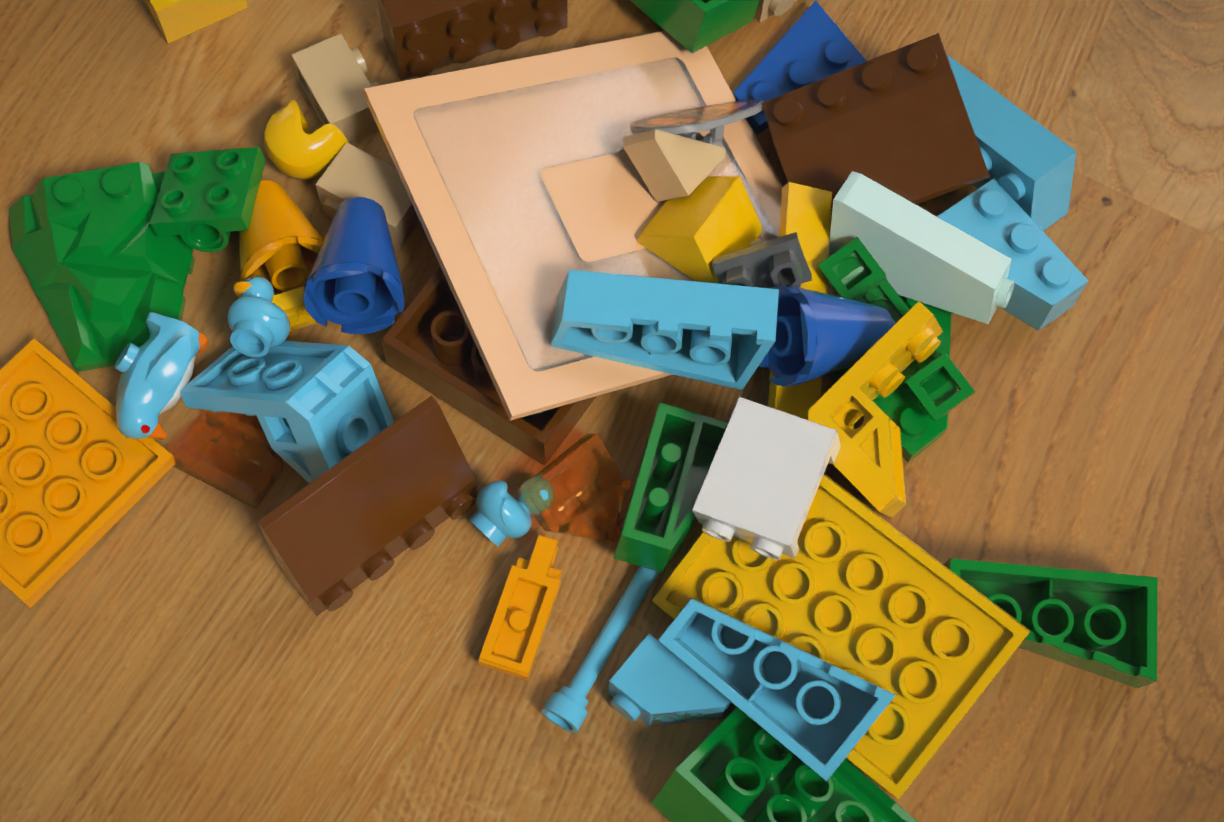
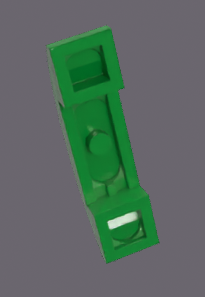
M858 237L818 264L819 270L838 297L883 307L890 313L895 324L910 310L886 279L885 272ZM939 347L923 362L919 363L915 359L901 372L905 376L902 384L934 422L975 393V390L946 352L942 353Z

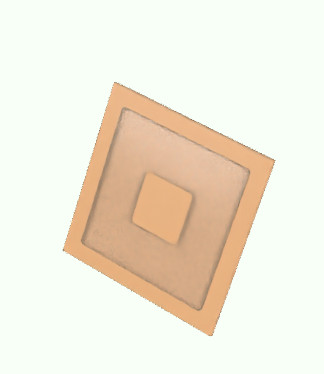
M662 31L364 88L363 96L510 421L673 375L551 347L550 343L557 295L569 270L694 281L636 242L640 234L667 200L655 201L623 148V137L633 135L630 125L644 118L736 101L707 46L692 54L668 32ZM746 118L724 125L722 147L726 148V158L708 176H740L763 227V231L757 239H760L763 243L779 238L783 186ZM710 129L698 131L696 133H700L703 137H705L707 134L710 133ZM827 282V294L837 296Z

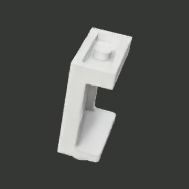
M739 397L692 509L699 523L703 524L701 530L716 539L731 542L733 536L751 542L750 549L771 559L779 560L781 554L795 558L799 550L797 544L799 534L828 463L834 465L841 447L837 430Z

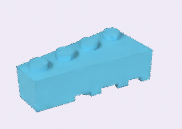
M947 55L990 175L989 178L973 183V185L979 189L992 179H995L1040 229L1044 231L1068 213L1077 151Z
M569 270L557 295L550 346L743 390L776 341L779 289Z
M691 599L658 640L826 781L896 696V694L695 599Z

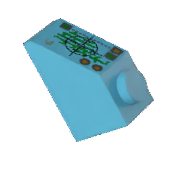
M650 634L644 638L609 681L608 694L613 697L610 701L611 705L629 721L635 722L639 718L648 726L721 719L727 712L731 702Z

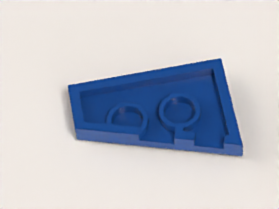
M815 0L733 92V96L736 101L758 99L765 102L864 63L866 59ZM764 109L746 118L757 135L769 128Z

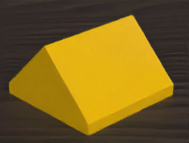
M707 176L689 196L667 200L640 234L636 242L694 281L719 284L712 266V259L750 247V242L757 240L763 231V227L740 176Z

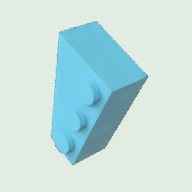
M992 179L937 216L1011 258L1008 279L1013 280L1015 283L1009 303L1004 310L1038 331L1072 308L1088 283V279L995 179Z

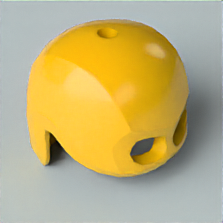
M290 100L282 109L271 116L265 127L263 140L266 153L273 164L285 175L300 180L313 179L322 175L346 142L349 143L344 134L333 124L323 125L312 133L306 118L299 110L296 100Z

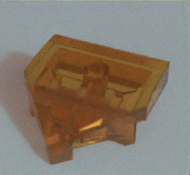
M205 410L206 419L198 420L171 453L174 457L173 467L257 509L283 471L282 458L271 448L257 415L247 416L241 413Z
M590 433L584 435L518 488L517 491L546 532L617 543L622 528L619 524L624 492L630 489L631 480L621 479V473L597 433ZM541 490L547 491L548 499L543 500L539 492Z

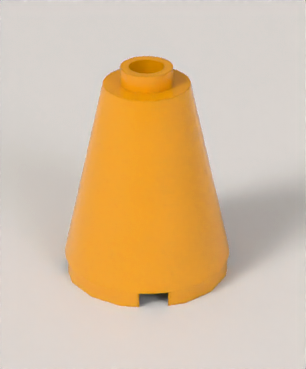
M260 181L248 230L239 231L240 280L244 282L249 277H264L271 283L274 295L305 286L324 241L283 187L275 181Z

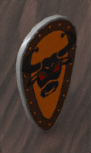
M763 100L735 101L662 114L635 121L630 125V129L633 134L657 129L672 134H682L686 138L722 147L724 125L759 113L763 110ZM710 129V133L707 134L705 137H703L700 133H696L698 131Z

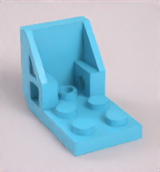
M284 341L279 346L269 348L268 353L262 357L246 356L232 346L180 391L186 408L204 409L212 412L241 413L247 416L257 415L271 448L309 484L394 423L371 363L349 345Z

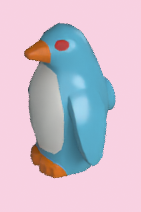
M150 312L146 319L151 334L149 339L140 347L132 343L127 344L114 366L115 369L122 372L116 397V421L118 430L126 438L142 439L147 437L164 440L167 434L159 424L158 416L177 404L181 397L180 391L189 383L192 376L195 357L207 349L209 342L205 335L187 323Z

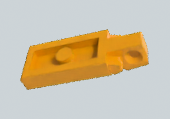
M539 535L530 561L519 557L516 565L511 566L479 656L478 663L480 666L523 680H529L561 587L562 571L553 568L559 549L557 547L558 540Z

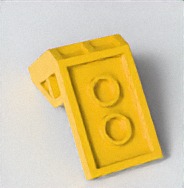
M920 301L808 410L809 421L835 429L838 432L841 447L834 466L879 512L891 518L906 505L900 428L873 400L879 394L885 398L896 390L905 379L901 372L915 359L919 363L926 360L941 343L937 337L943 330L935 316ZM861 417H864L863 424L859 428L854 429V423Z

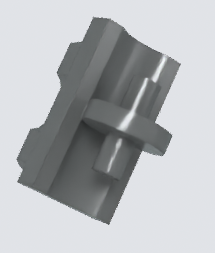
M797 232L763 243L760 239L751 241L748 248L712 259V266L719 284L772 289L775 286L786 285L800 287L802 283L812 281V274L805 259Z

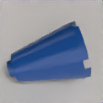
M355 197L343 201L338 206L306 281L303 294L306 311L317 323L325 327L328 320L342 325L341 332L374 333L391 326L394 323L395 315L399 311L402 314L404 309L405 294L386 214L383 207L374 200L365 197Z
M789 285L775 286L772 289H779L776 341L760 363V367H769L775 378L768 379L773 384L783 387L796 386L853 366L895 325V322L890 313L880 306Z

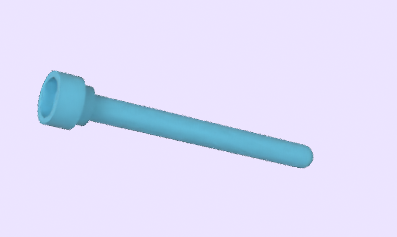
M639 566L568 687L562 686L559 692H552L541 710L542 714L549 721L566 731L578 732L588 715L585 709L589 703L586 699L587 694L659 572Z

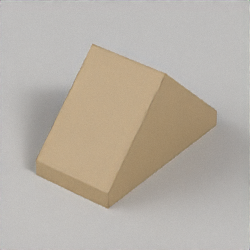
M657 129L623 137V148L656 202L689 196L726 158V148Z

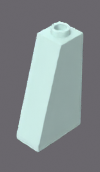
M851 172L833 199L829 257L858 237L885 272L886 279L898 295L985 324H989L997 307L1006 308L1015 283L1013 280L1008 279L1011 258L863 174Z

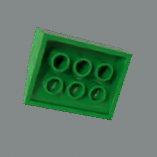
M738 707L674 770L652 801V804L671 822H918L846 758L826 781Z

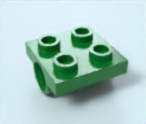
M260 147L170 154L150 221L156 236L180 235L182 240L191 248L213 253L221 251L227 246L231 231L248 230L266 161Z

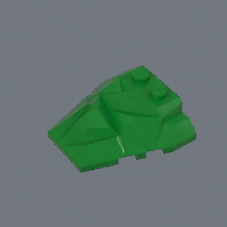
M135 162L43 178L38 183L34 194L21 197L9 208L13 251L77 372L114 366L127 344L132 343L137 347L142 346L151 335L146 323L150 312L182 321L186 303L183 295L188 274H192L195 263L192 255L193 248L188 246L180 235L157 237L151 227L150 221L165 172L153 174L149 164Z

